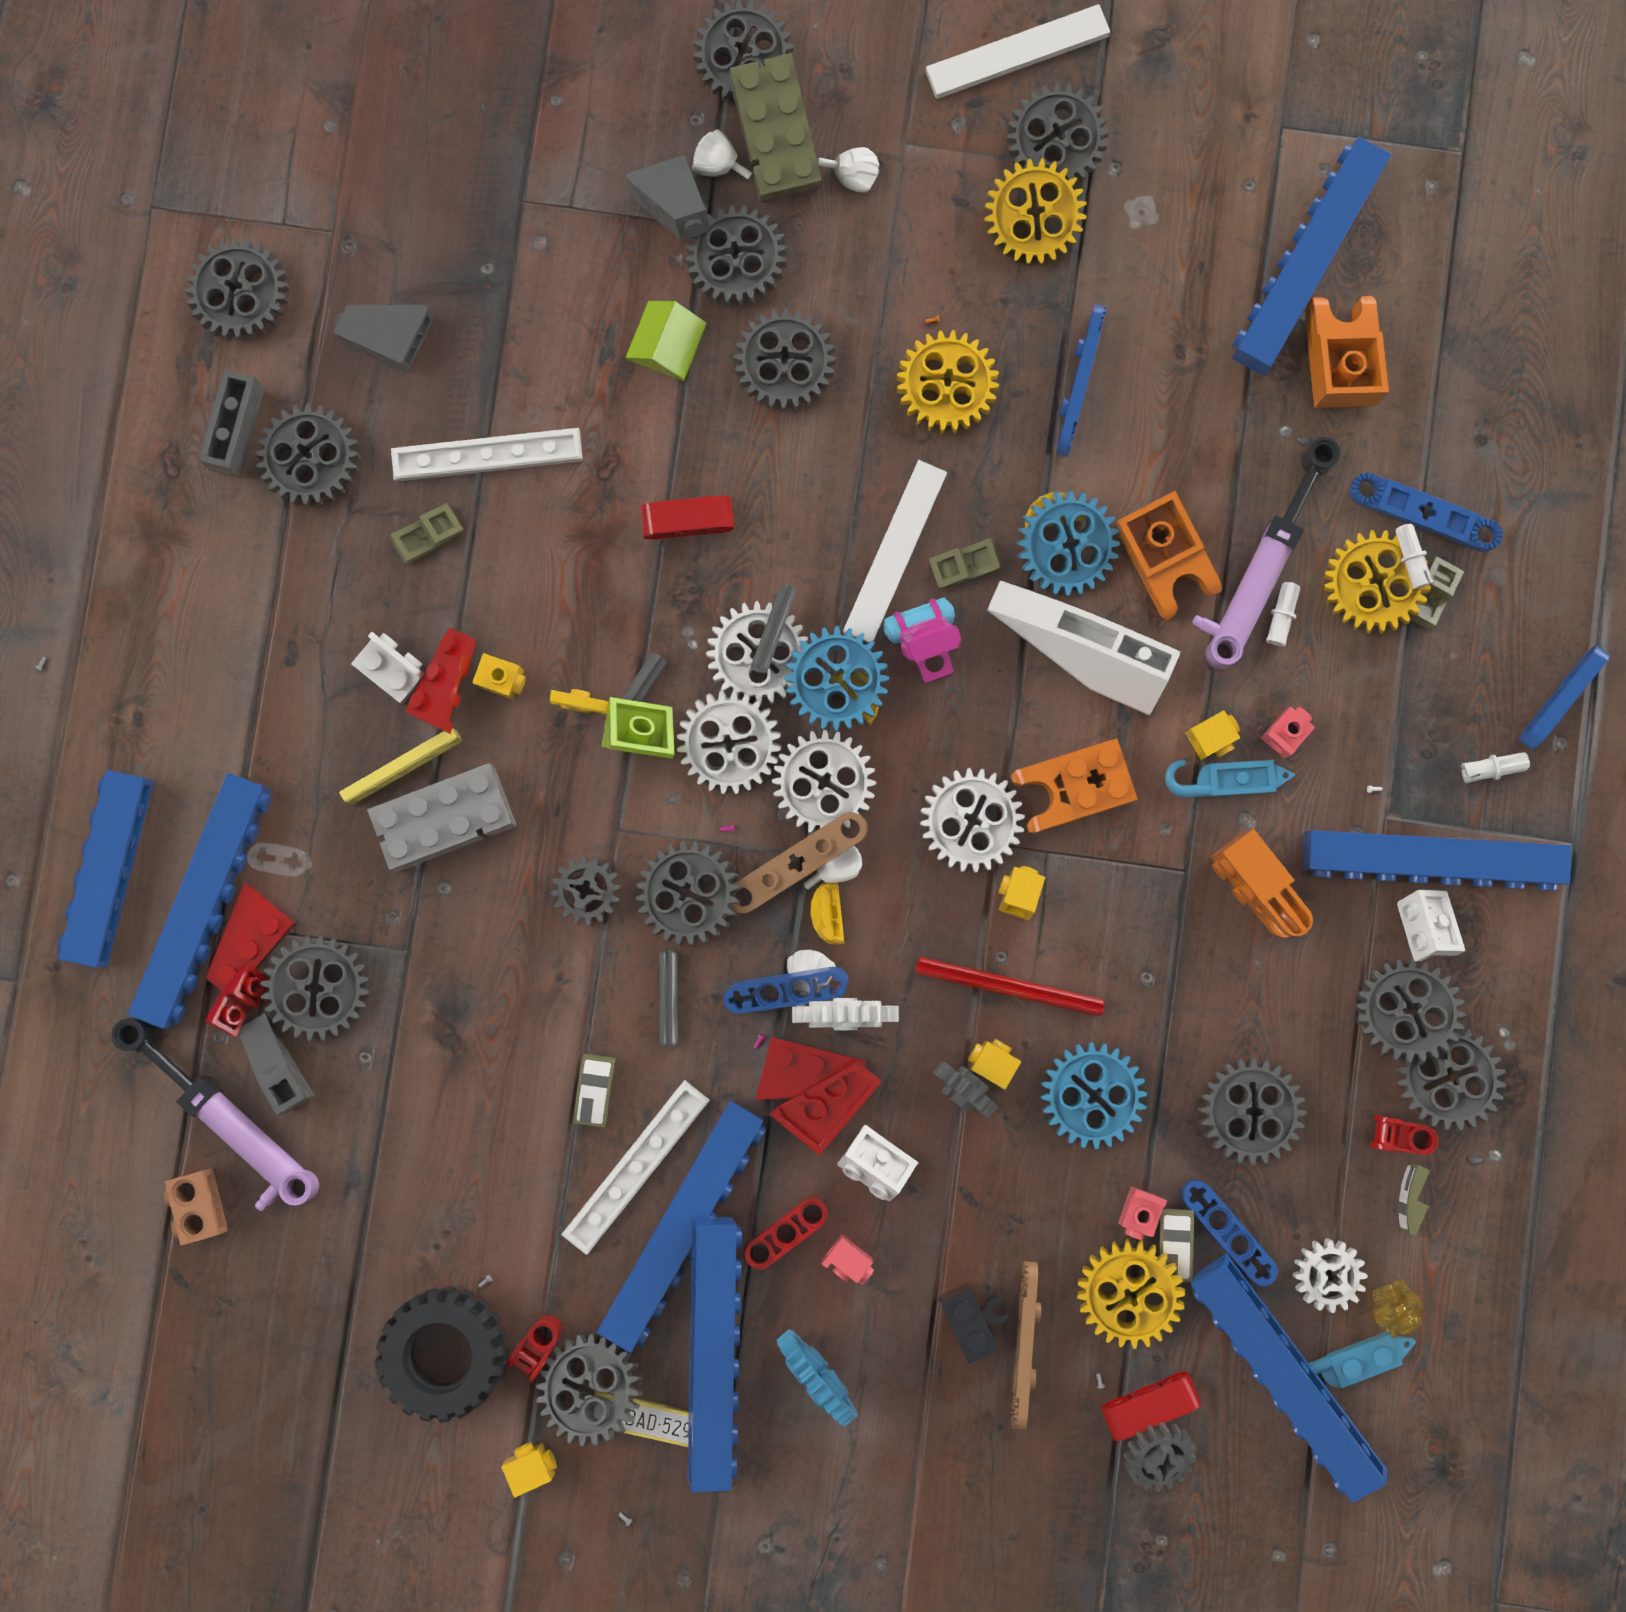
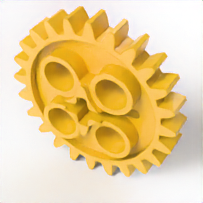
M1031 158L1028 159L1025 169H1022L1021 165L1016 162L1014 174L1007 169L1003 171L1006 179L1005 182L995 179L994 184L999 189L998 192L989 191L987 194L994 200V203H987L984 206L985 209L992 211V215L985 217L984 221L994 224L987 233L988 235L998 234L999 237L994 242V245L997 246L1002 243L1006 245L1003 255L1008 254L1011 250L1015 251L1014 261H1017L1021 255H1025L1026 264L1029 265L1032 257L1036 256L1039 264H1043L1044 255L1046 254L1054 261L1056 259V249L1065 254L1067 249L1064 243L1068 242L1074 245L1077 242L1071 235L1072 232L1081 233L1083 231L1076 224L1077 221L1086 219V215L1078 213V209L1087 205L1084 201H1077V197L1083 193V189L1073 190L1072 186L1077 178L1074 177L1067 181L1065 176L1068 169L1065 168L1060 173H1057V162L1055 161L1049 169L1045 168L1044 158H1041L1038 167L1033 166ZM1031 183L1035 185L1037 209H1043V213L1038 217L1041 240L1039 241L1035 239L1033 215H1027V211L1032 207L1029 184ZM1051 185L1056 189L1057 198L1054 201L1047 202L1043 200L1040 194V189L1043 186ZM1014 190L1022 191L1026 196V203L1020 207L1012 205L1009 201V194ZM1055 217L1060 221L1061 230L1058 233L1050 234L1045 230L1044 222L1047 218ZM1024 222L1029 226L1030 235L1027 238L1019 239L1014 235L1013 226L1016 223Z
M940 330L937 340H933L929 334H926V344L923 345L916 340L914 345L916 352L907 349L905 356L909 361H900L899 368L905 372L897 373V381L903 383L897 386V393L906 394L901 398L900 404L911 405L907 410V415L911 416L917 413V425L921 424L924 420L929 421V431H931L935 424L939 425L940 434L944 433L946 426H951L955 434L958 424H962L966 430H969L970 419L979 424L981 421L979 412L988 415L990 407L986 403H995L996 396L990 392L998 391L999 384L992 380L998 378L999 372L989 370L994 366L995 359L985 360L989 349L984 348L978 351L979 340L976 339L971 344L967 343V333L960 340L956 339L955 330L951 331L949 338H945ZM929 360H936L942 367L938 370H930L925 363ZM961 363H966L972 367L973 371L969 374H964L958 371L957 366ZM924 377L927 379V381L922 382L920 381V378ZM945 378H951L950 387L945 386ZM970 382H972V383H975L976 386H975V387H971V386L968 385V384H969ZM932 390L937 393L938 399L928 401L923 398L922 393ZM957 394H965L970 402L961 405L955 402L953 397Z
M1371 530L1369 539L1365 540L1358 533L1356 544L1348 539L1345 540L1344 545L1347 551L1339 548L1335 550V555L1339 560L1329 559L1328 566L1335 571L1325 572L1324 578L1332 582L1324 585V591L1333 592L1327 598V603L1337 602L1333 614L1345 613L1342 623L1345 624L1350 619L1355 620L1354 630H1357L1361 624H1366V632L1370 634L1373 626H1378L1379 632L1383 634L1387 624L1396 631L1399 619L1408 625L1410 622L1408 613L1415 616L1419 615L1420 609L1416 604L1425 605L1427 598L1420 593L1430 592L1431 586L1427 585L1417 589L1412 588L1406 565L1401 563V559L1404 556L1397 535L1393 540L1388 539V531L1385 530L1382 537L1377 538L1374 530ZM1367 556L1371 558L1377 580H1384L1381 591L1390 605L1387 608L1382 603L1378 585L1376 583L1370 584L1373 573L1365 561ZM1382 556H1390L1395 561V565L1390 568L1382 567L1378 559ZM1352 567H1358L1363 570L1365 576L1357 580L1352 579L1347 571ZM1396 584L1402 585L1407 590V595L1396 597L1391 593L1390 587ZM1363 596H1371L1376 601V606L1370 609L1364 608L1360 605L1359 599Z
M1126 1239L1124 1248L1120 1249L1116 1241H1112L1111 1252H1108L1103 1246L1100 1247L1101 1259L1094 1255L1090 1256L1089 1260L1093 1268L1083 1266L1082 1272L1088 1278H1079L1078 1285L1086 1289L1079 1291L1077 1294V1299L1086 1300V1302L1080 1305V1312H1090L1086 1318V1324L1097 1323L1095 1328L1096 1335L1105 1330L1107 1332L1106 1342L1109 1343L1114 1337H1118L1119 1347L1122 1348L1126 1340H1131L1133 1349H1136L1138 1340L1142 1339L1144 1344L1149 1347L1151 1336H1154L1160 1342L1162 1341V1329L1169 1333L1173 1332L1170 1320L1180 1322V1315L1175 1310H1182L1185 1306L1183 1301L1176 1298L1185 1296V1289L1175 1286L1182 1283L1183 1278L1182 1275H1172L1177 1269L1176 1263L1165 1265L1168 1258L1166 1252L1158 1257L1155 1256L1156 1245L1153 1244L1146 1251L1143 1250L1142 1240L1138 1242L1136 1248H1132L1129 1239ZM1131 1265H1139L1145 1272L1141 1277L1134 1278L1126 1270ZM1150 1278H1156V1281L1154 1283H1150L1145 1285L1144 1287H1141ZM1104 1282H1111L1116 1286L1117 1291L1114 1294L1106 1295L1100 1291L1099 1286ZM1129 1288L1131 1292L1137 1290V1298L1133 1299L1130 1295L1125 1297V1289ZM1150 1293H1158L1163 1297V1301L1158 1305H1151L1145 1300V1297ZM1117 1301H1120L1111 1310H1108L1106 1308L1107 1305H1111L1113 1303H1116ZM1123 1310H1129L1136 1317L1131 1322H1123L1118 1318V1313Z

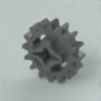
M582 855L579 864H576L573 859H569L570 868L568 870L562 867L558 868L562 874L561 879H552V882L558 885V890L551 891V895L559 897V901L554 904V907L557 909L564 907L565 910L562 917L566 919L574 915L573 923L577 925L582 918H585L586 925L588 926L592 925L594 917L600 922H604L603 913L605 911L610 914L615 912L610 906L611 903H620L621 899L614 896V892L622 890V886L613 883L619 877L618 874H608L611 865L605 863L600 867L598 857H594L591 863H588L586 856ZM586 869L582 877L576 880L569 879L574 873ZM599 873L606 881L607 891L601 889L598 883ZM590 882V888L600 893V895H587L583 899V894L573 888V886H586ZM565 890L572 893L575 899L574 908L567 901ZM598 900L604 902L598 909L587 912L592 903Z
M942 1061L933 1072L946 1085L942 1089V1093L967 1114L974 1108L988 1119L998 1107L985 1095L989 1087L964 1066H961L956 1071Z
M1161 1422L1159 1428L1155 1430L1150 1424L1147 1426L1148 1432L1146 1434L1138 1431L1136 1433L1138 1440L1127 1443L1131 1451L1124 1452L1123 1456L1127 1461L1124 1466L1135 1485L1141 1484L1146 1491L1153 1485L1156 1492H1160L1162 1485L1166 1484L1169 1489H1172L1173 1481L1184 1482L1182 1476L1184 1472L1192 1473L1193 1469L1189 1463L1197 1462V1458L1193 1453L1196 1451V1447L1186 1430H1179L1177 1424L1173 1423L1168 1429L1165 1423Z

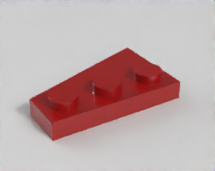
M448 629L404 712L451 734L453 723L449 721L453 707L459 706L461 696L457 694L460 680L467 676L476 645L475 639L454 629Z
M244 882L205 978L223 991L244 964L258 970L296 923L249 883Z
M771 1037L755 1100L792 1098L851 1062L857 1060L864 1066L865 1061Z
M855 1060L772 1109L769 1115L820 1155L880 1085L881 1080Z

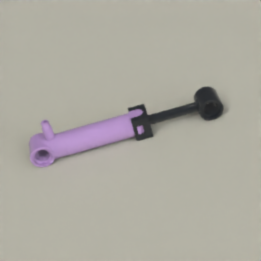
M1320 437L1314 440L1302 454L1301 462L1306 473L1284 517L1281 518L1275 515L1269 521L1259 541L1260 544L1220 625L1198 615L1194 617L1193 625L1214 636L1205 651L1206 660L1213 668L1219 670L1227 669L1241 658L1243 648L1290 553L1296 548L1304 531L1303 528L1295 525V522L1318 476L1327 473L1340 458V447L1332 438ZM1314 452H1323L1327 457V462L1318 461ZM1223 644L1230 649V659L1219 656L1217 652L1218 645Z
M137 1018L122 1019L115 1024L111 1035L115 1046L124 1051H142L185 1091L176 1102L192 1117H199L271 1184L255 1203V1207L259 1211H263L278 1195H280L285 1203L295 1206L310 1201L316 1196L319 1190V1181L316 1175L309 1170L303 1169L222 1094L224 1090L209 1076L198 1077L193 1081L152 1043L155 1035L152 1024ZM132 1026L136 1027L139 1033L138 1039L134 1043L128 1037L129 1029ZM295 1179H300L305 1184V1192L302 1196L296 1194L293 1190Z

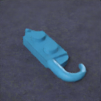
M1179 760L1168 767L1165 774V782L1170 792L1178 797H1217L1277 792L1276 788L1294 777L1295 774L1274 764V760L1208 764L1199 771L1196 785H1180L1175 781L1174 774L1179 767L1186 765V761ZM1283 773L1287 774V778L1283 777Z
M1388 1331L1330 1352L1325 1357L1309 1362V1365L1316 1374L1321 1373L1329 1385L1335 1388H1344L1403 1365V1358L1415 1345L1416 1341L1409 1337L1391 1335Z

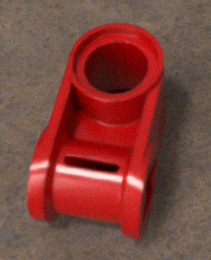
M1374 1115V1120L1377 1123L1374 1141L1370 1142L1371 1148L1418 1155H1428L1436 1150L1438 1136L1431 1127L1405 1122L1402 1119ZM1422 1130L1426 1136V1141L1422 1147L1417 1148L1413 1143V1137L1416 1132Z
M551 1315L540 1317L529 1329L524 1339H521L505 1365L508 1367L514 1366L526 1374L528 1381L532 1383L561 1337L562 1325L560 1321ZM538 1327H548L552 1331L553 1338L551 1340L542 1339L538 1334Z

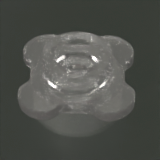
M1145 195L1137 197L1134 201H1126L1124 210L1129 215V226L1132 229L1138 230L1143 225H1155L1158 222L1159 215L1155 212L1156 206L1151 196ZM1140 210L1144 211L1143 215L1139 214Z

